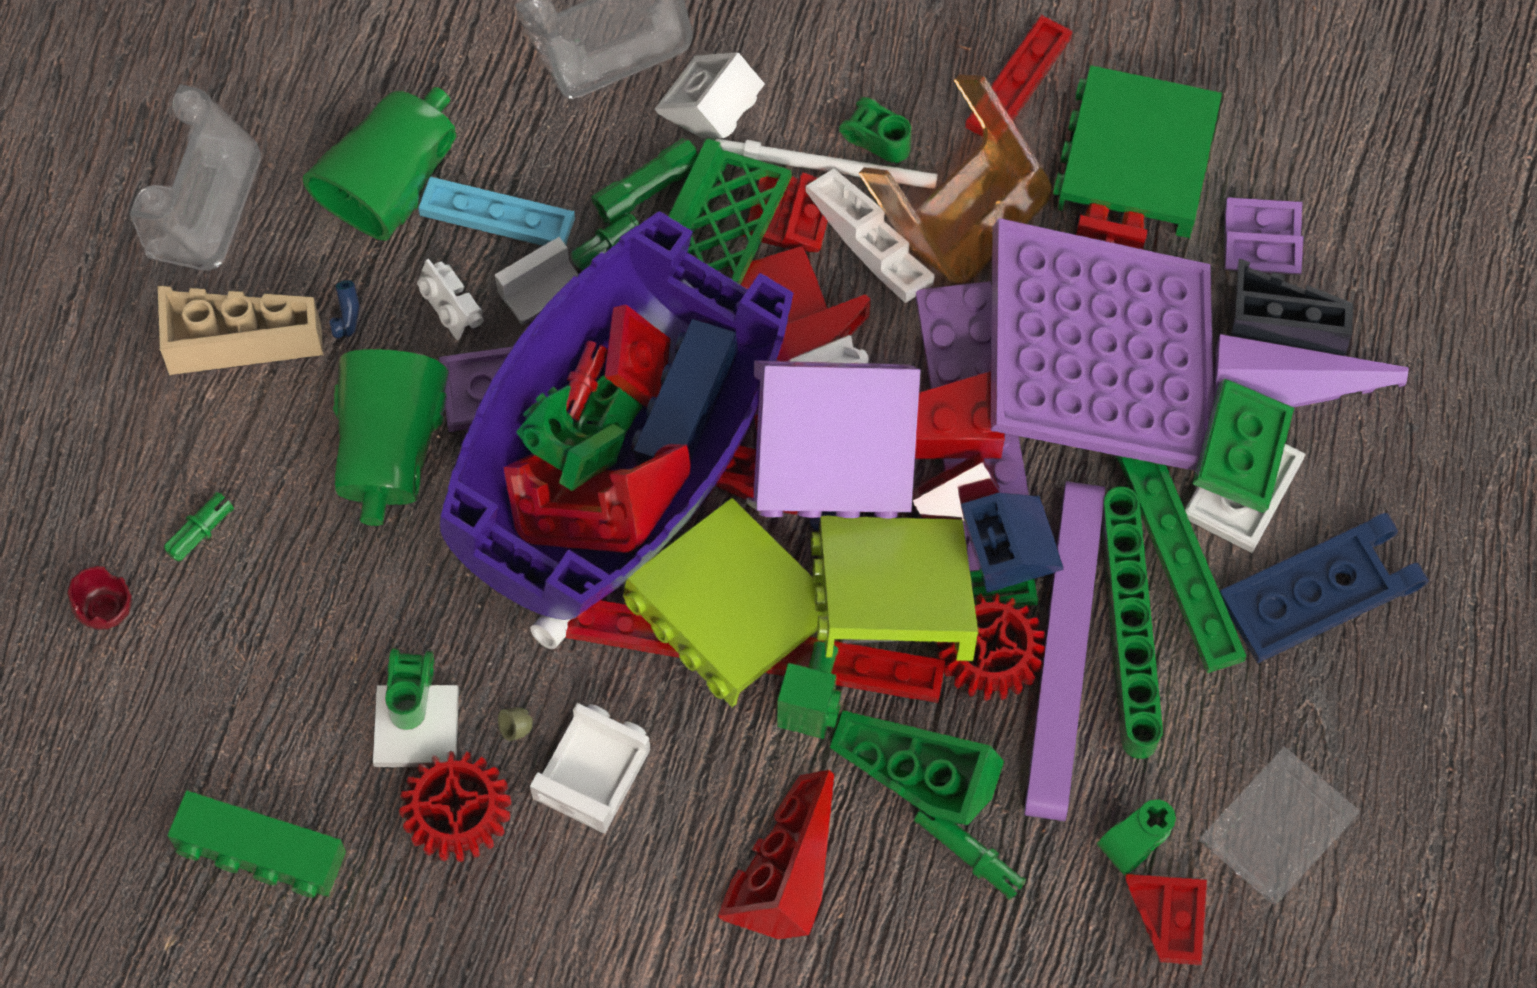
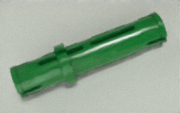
M921 811L918 812L914 822L922 826L961 860L972 867V874L978 879L984 877L1003 893L1008 900H1011L1017 892L1005 880L1010 881L1019 890L1023 887L1026 879L998 858L999 853L996 850L985 848L955 822L932 817L934 819L932 821Z

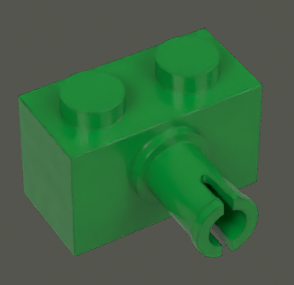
M814 642L808 668L788 663L778 698L777 727L821 739L825 738L827 727L835 728L841 704L839 703L842 691L835 689L836 675L831 674L839 650L836 646H833L832 657H826L825 642Z

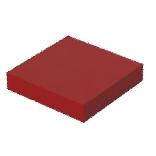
M628 305L613 307L605 378L647 408L650 399L653 396L658 397L662 388L660 384L661 376L665 366L668 364L671 338Z

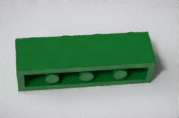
M187 790L167 835L176 848L175 852L185 858L198 861L200 856L215 860V866L231 873H237L240 868L254 873L253 878L268 885L275 886L277 881L292 885L291 889L294 892L309 898H315L316 893L329 897L346 854V849L340 839Z

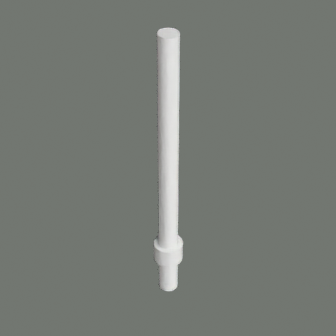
M716 139V141L721 142L723 150L759 161L826 172L835 169L840 174L931 189L936 187L938 174L761 146V142L746 140V143Z

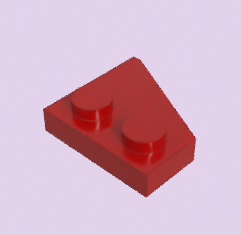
M1126 874L1127 887L1159 961L1164 963L1202 965L1207 880Z

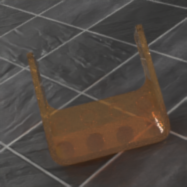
M959 74L954 81L982 125V144L916 211L888 170L864 167L859 172L860 177L897 233L909 242V249L948 280L959 284L967 283L973 279L992 259L993 225L998 218L1027 224L1046 205L1051 195V184L1048 177L987 79L980 75Z

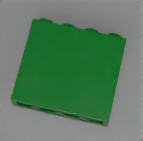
M1090 65L1087 79L1080 78L1075 100L1082 101L1080 110H1072L1068 131L1075 132L1073 142L1065 141L1060 163L1067 164L1065 174L1058 172L1053 195L1060 196L1057 210L1063 211L1065 200L1086 205L1096 203L1105 205L1110 210L1142 213L1147 218L1178 224L1175 235L1190 238L1196 219L1222 93Z

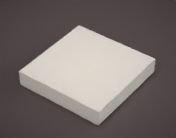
M387 685L377 686L373 752L374 767H418L419 764L433 767L431 761L433 755H437L441 763L447 762V753L449 751L454 752L455 757H457L458 685H431L424 721L418 727L411 730L399 729L392 723L385 703ZM410 700L403 701L397 705L396 709L408 710L414 706L415 702Z

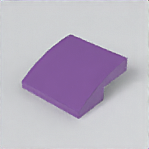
M1226 198L1224 210V270L1236 271L1240 258L1250 262L1249 267L1260 272L1301 275L1303 236H1301L1302 202Z

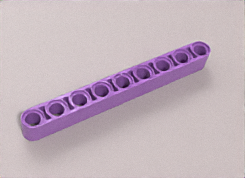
M1066 481L1064 486L1057 539V549L1064 570L1053 573L1044 645L1046 649L1042 661L1043 667L1040 677L1024 816L1065 821L1067 816L1105 486Z

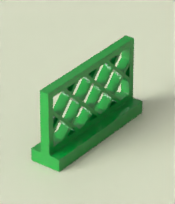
M707 138L668 216L693 231V233L698 228L708 224L711 225L715 237L697 244L693 237H691V246L688 248L687 253L692 256L695 255L697 259L704 262L700 252L720 245L725 257L707 265L715 270L730 266L733 272L731 279L741 285L792 178L791 170L723 150L721 142ZM727 163L741 167L745 175L725 182L722 176ZM766 176L779 179L774 188L762 193L759 192L755 184L756 180ZM750 184L755 195L735 203L730 191ZM725 193L730 206L710 213L707 206L709 200ZM760 204L763 211L761 218L745 224L740 211ZM735 214L740 226L720 234L715 221ZM745 235L748 241L746 249L730 255L725 242Z

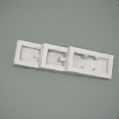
M832 169L806 185L807 194L830 225L864 264L905 303L916 297L918 290L928 289L933 285L934 274L909 254V242L884 222L885 211L837 170Z

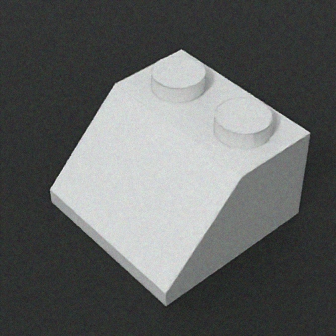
M739 53L695 56L656 106L655 110L659 115L701 139L725 138L735 130L736 122L743 112L756 102V95L764 86V82Z

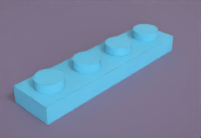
M434 177L429 178L418 208L420 216L542 246L557 237H560L566 245L575 220L574 211Z

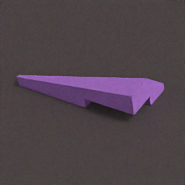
M1220 334L1215 351L1214 400L1218 385L1225 378L1289 406H1304L1339 399L1341 395L1362 391V394L1370 393L1380 387L1396 384L1399 387L1405 386L1409 367Z

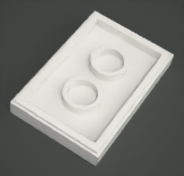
M1285 444L1270 506L1266 512L1260 513L1197 487L1185 509L1189 521L1253 553L1306 454Z

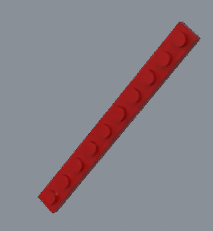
M600 600L577 617L570 619L567 623L568 629L566 630L565 638L680 658L679 653L669 643H663L656 637L651 625L641 615H635L625 604ZM809 637L765 673L785 676L788 663L808 668L814 642H825V640ZM834 641V646L839 650L831 674L836 675L837 686L939 703L946 660Z

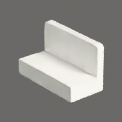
M557 237L495 274V280L499 295L518 321L524 325L535 319L545 305L574 276L577 277L579 274L569 262L567 246L560 237Z

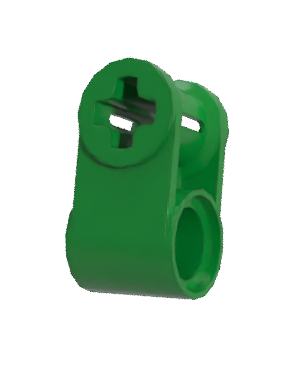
M868 97L859 98L856 103L857 109L849 120L842 121L839 126L842 136L853 145L862 147L883 158L885 161L891 163L904 161L911 152V125L909 121L903 116L882 107L873 99ZM897 137V138H900V139H899V140H890L889 138Z
M604 374L597 381L596 391L592 392L587 400L579 422H574V428L580 433L594 435L615 424L625 430L626 435L643 405L605 378Z
M399 648L391 649L385 703L392 723L399 729L411 730L418 727L424 721L429 688L432 684L434 672L433 651H426L423 655L400 653ZM410 700L415 702L414 706L408 710L396 709L397 705L403 701Z
M1159 799L1150 800L1144 803L1126 820L1119 822L1097 842V846L1125 876L1138 867L1153 850L1169 837L1176 820L1175 811L1166 801ZM1159 817L1163 821L1161 826L1154 825L1152 828L1147 824L1149 818L1154 820Z

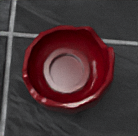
M103 566L82 569L71 579L67 591L70 609L75 618L81 624L96 630H107L119 625L129 615L133 601L124 578L110 574Z

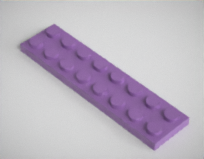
M991 281L918 290L915 302L930 389L991 371ZM1005 433L1002 458L984 460L995 477L1001 493L1029 495L1019 436ZM942 459L943 469L946 471L966 459ZM963 521L970 571L979 570Z

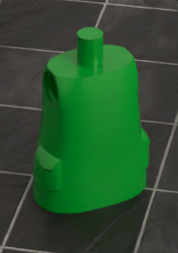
M433 87L423 100L402 90L389 93L360 124L336 145L332 146L303 175L304 187L313 199L342 221L368 236L387 241L398 226L403 225L412 212L418 208L419 192L455 141V126L441 113L450 103L449 96L438 87Z
M382 349L354 350L344 353L339 359L338 384L335 385L333 406L334 414L338 419L340 435L335 471V490L337 495L342 498L362 502L360 522L370 526L383 525L386 505L410 504L417 500L421 474L433 431L437 430L444 421L443 413L447 401L445 390L449 371L436 359L411 352Z

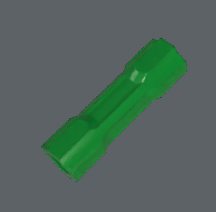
M681 138L661 151L652 161L624 179L611 183L591 196L598 215L605 223L611 225L623 217L624 214L634 211L638 204L672 182L680 181L688 176L698 157L696 148L689 140Z

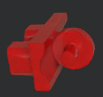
M1091 203L1085 215H1080L1076 235L1143 250L1148 230L1144 229V215L1142 213L1124 212L1122 224L1107 221L1109 208L1105 205Z

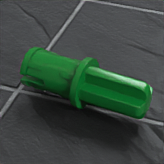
M626 213L604 230L602 228L597 229L594 237L571 252L572 262L581 271L585 270L591 265L592 259L601 252L606 253L619 242L622 235L639 226L638 221L631 213Z
M215 492L194 515L188 514L186 516L187 522L164 544V550L175 561H182L204 538L210 539L212 537L210 532L234 510L233 505L229 501L218 511L214 510L225 498L222 494Z

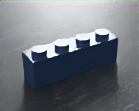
M692 319L687 332L682 331L679 334L675 346V359L672 364L665 366L660 382L662 388L658 397L653 396L650 399L646 410L647 421L643 430L638 429L632 440L631 451L634 452L637 466L653 459L656 451L668 444L687 445L691 461L738 354L736 332Z

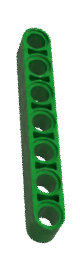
M1120 486L1108 491L1104 498L1101 537L1121 743L1124 751L1129 756L1136 759H1145L1153 755L1162 737L1163 725L1140 502L1133 490ZM1121 506L1128 511V514L1118 515L1111 510V507ZM1118 542H1124L1128 544L1132 548V550L1129 552H1122L1118 550L1114 546V544ZM1129 579L1133 581L1136 587L1125 589L1120 586L1118 580ZM1133 616L1139 621L1140 625L1135 627L1124 624L1121 618ZM1130 653L1137 654L1143 659L1144 663L1139 665L1132 664L1127 661L1125 655ZM1139 691L1147 697L1148 701L1137 703L1129 697L1128 693ZM1137 729L1145 730L1151 735L1152 740L1147 742L1139 741L1133 736L1132 732Z

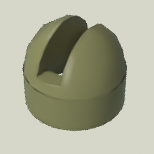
M511 707L501 710L498 715L499 730L507 741L521 739L532 730L533 718L528 715V711L523 707Z

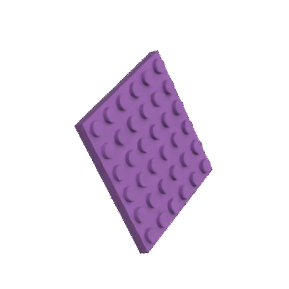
M998 218L993 225L991 431L1196 471L1214 404L1210 264Z

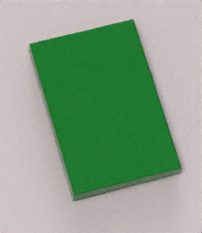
M1224 378L1218 385L1192 484L1260 513L1266 512L1270 506L1294 407Z

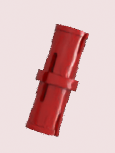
M592 341L586 342L575 372L570 371L567 381L570 382L571 390L566 404V411L568 412L571 405L574 404L569 414L573 422L576 423L580 420L590 392H595L598 383L596 379L608 354V349L600 345L594 359H592L597 344Z

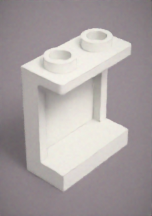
M577 703L573 709L574 717L543 774L537 772L530 785V790L534 800L605 834L650 752L649 737L646 736L645 730L634 723L626 721L624 724L610 719L609 713L596 705L589 704L588 707Z

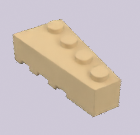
M158 286L160 351L169 375L323 355L321 321L314 297L264 294L262 298L246 297L244 292L229 291L228 295L207 294L205 289L190 288L189 292L173 291L171 287Z

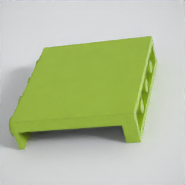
M733 498L653 557L628 578L623 595L627 607L635 615H641L651 625L656 637L663 643H669L679 653L682 663L689 670H696L702 676L711 693L718 699H724L731 707L737 704L741 691L817 631L818 616H823L822 612L815 611L816 587H820V584L813 583V577Z
M820 517L819 531L811 533V556H818V559L813 561V583H820V587H816L815 611L822 612L823 616H818L817 638L818 640H825L826 657H832L834 639L954 642L956 659L958 661H973L978 627L963 520Z

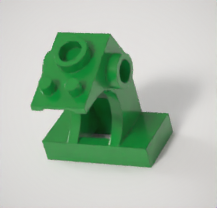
M567 385L560 390L552 387L547 392L548 397L543 393L535 399L537 402L523 414L527 420L516 433L534 455L562 471L559 483L572 491L616 464L626 431L612 424L594 435L580 433L573 427V419L566 411V404L571 390V386Z

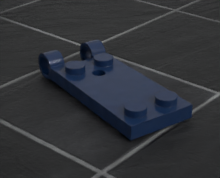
M1388 513L1380 514L1368 522L1220 590L1229 616L1257 664L1399 596H1408L1429 582L1419 563L1410 564L1389 575L1374 551L1373 547L1387 542L1398 533V529ZM1339 573H1344L1350 578V583L1341 585L1336 581L1335 576Z

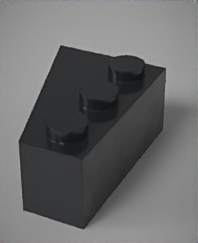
M1239 258L1231 288L1229 336L1345 356L1352 336L1353 303L1308 285L1306 289L1283 281L1284 276L1275 272L1271 276L1250 268V262Z

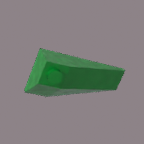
M844 710L842 711L830 746L834 752L929 816L968 825L992 800L1004 764V760L990 745Z

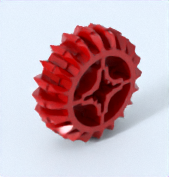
M981 593L976 597L975 613L977 624L994 622L988 628L978 627L974 652L978 659L976 667L968 661H958L956 659L954 642H937V646L943 649L939 652L938 659L946 660L945 663H948L944 668L946 677L957 675L954 681L956 689L967 683L969 685L968 695L970 697L976 694L977 689L983 690V698L986 701L990 700L992 691H997L998 696L1003 701L1007 698L1008 688L1018 695L1022 692V683L1032 685L1035 679L1033 672L1039 673L1042 670L1043 663L1040 659L1044 658L1046 649L1045 646L1041 645L1045 640L1044 631L1036 630L1039 625L1038 617L1026 619L1029 608L1025 605L1018 610L1014 609L1015 599L1013 597L1009 598L1006 604L999 603L1000 596L998 593L994 594L992 601L987 603ZM1007 627L1019 637L1024 651L1016 648L1017 644L1008 639L1005 633ZM996 635H998L996 644L998 646L995 647V651H990L987 659H985L986 646L988 648V643H993ZM999 665L1010 668L1002 672H989L991 668Z
M452 751L447 753V762L443 763L440 762L437 755H433L431 758L433 767L428 769L425 765L419 764L417 769L421 778L408 776L407 784L412 790L401 792L402 801L407 803L399 808L401 817L407 819L403 823V828L406 833H413L411 840L415 846L425 843L423 850L428 856L432 855L439 848L440 860L445 862L449 858L450 852L453 851L457 861L462 862L465 857L464 851L470 849L472 855L478 858L480 856L478 845L483 843L485 847L492 849L494 842L490 834L503 836L505 833L504 827L499 822L510 820V812L504 809L512 804L510 795L504 794L508 789L506 780H497L500 775L497 767L494 766L486 770L487 761L485 758L480 757L472 764L471 753L467 751L462 755L461 761H456L455 754ZM460 779L478 784L487 794L478 795L477 791L468 792L462 789ZM446 782L443 792L429 797V801H426L428 795L435 787ZM454 791H456L458 800L461 803L459 805L460 810L457 811V821H455L453 812L450 810V807L452 808L451 802H454ZM482 811H486L482 820L475 827L465 832L467 822L472 817L481 816ZM433 817L434 821L440 820L449 823L451 834L433 829L423 818Z

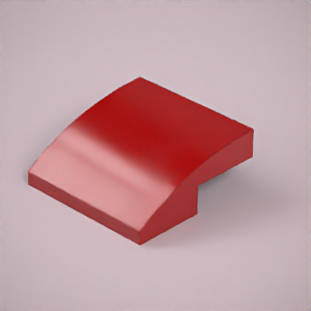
M802 173L799 178L792 176L762 238V243L787 249L803 246L805 252L818 253L820 251L828 220L806 192V185L818 179L817 177ZM766 176L758 179L756 186L759 192L762 193L774 188L779 179ZM760 204L749 208L745 224L761 218L763 211Z
M803 246L752 261L741 283V286L749 289L758 274L762 273L793 292L787 324L827 309L818 281Z

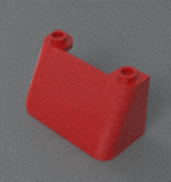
M683 444L665 445L656 451L653 459L631 470H605L572 491L559 483L562 475L561 470L533 453L503 468L516 531L525 542L534 545L629 552L646 541L690 474L688 447Z

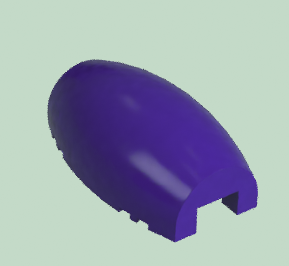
M660 211L622 235L619 242L606 253L601 252L592 259L591 265L577 277L574 276L545 305L520 336L493 377L476 411L475 418L464 438L461 452L450 478L448 493L440 518L441 535L450 550L471 572L494 590L513 602L550 618L560 620L573 619L616 590L652 559L691 518L722 476L743 441L759 407L760 380L754 377L755 361H776L784 339L793 292L762 273L758 274L749 289L741 286L687 253L693 231ZM628 305L671 338L668 364H672L675 359V346L679 334L682 331L687 332L692 319L736 332L738 354L690 461V474L641 546L629 552L534 545L525 542L519 536L513 521L503 467L532 454V452L525 446L516 431L527 420L523 414L537 402L535 399L543 393L548 397L547 392L552 387L560 390L569 385L570 382L567 381L570 371L575 372L587 341L597 343L592 359H594L600 345L608 349L613 307ZM607 357L598 374L596 382L601 376L605 374ZM574 404L571 405L568 413H570ZM644 405L625 435L616 464L606 470H631L637 467L634 452L631 451V444L638 429L643 430L647 421V408Z

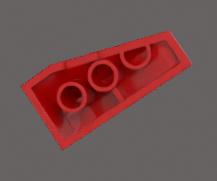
M831 770L799 775L774 814V819L777 821L776 825L765 839L759 838L753 846L752 850L756 853V856L745 872L738 870L731 880L718 913V917L722 921L775 939L809 935L822 901L834 773Z

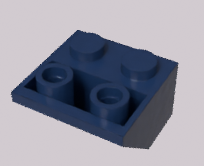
M996 493L961 504L964 524L987 593L1064 570L1040 496Z

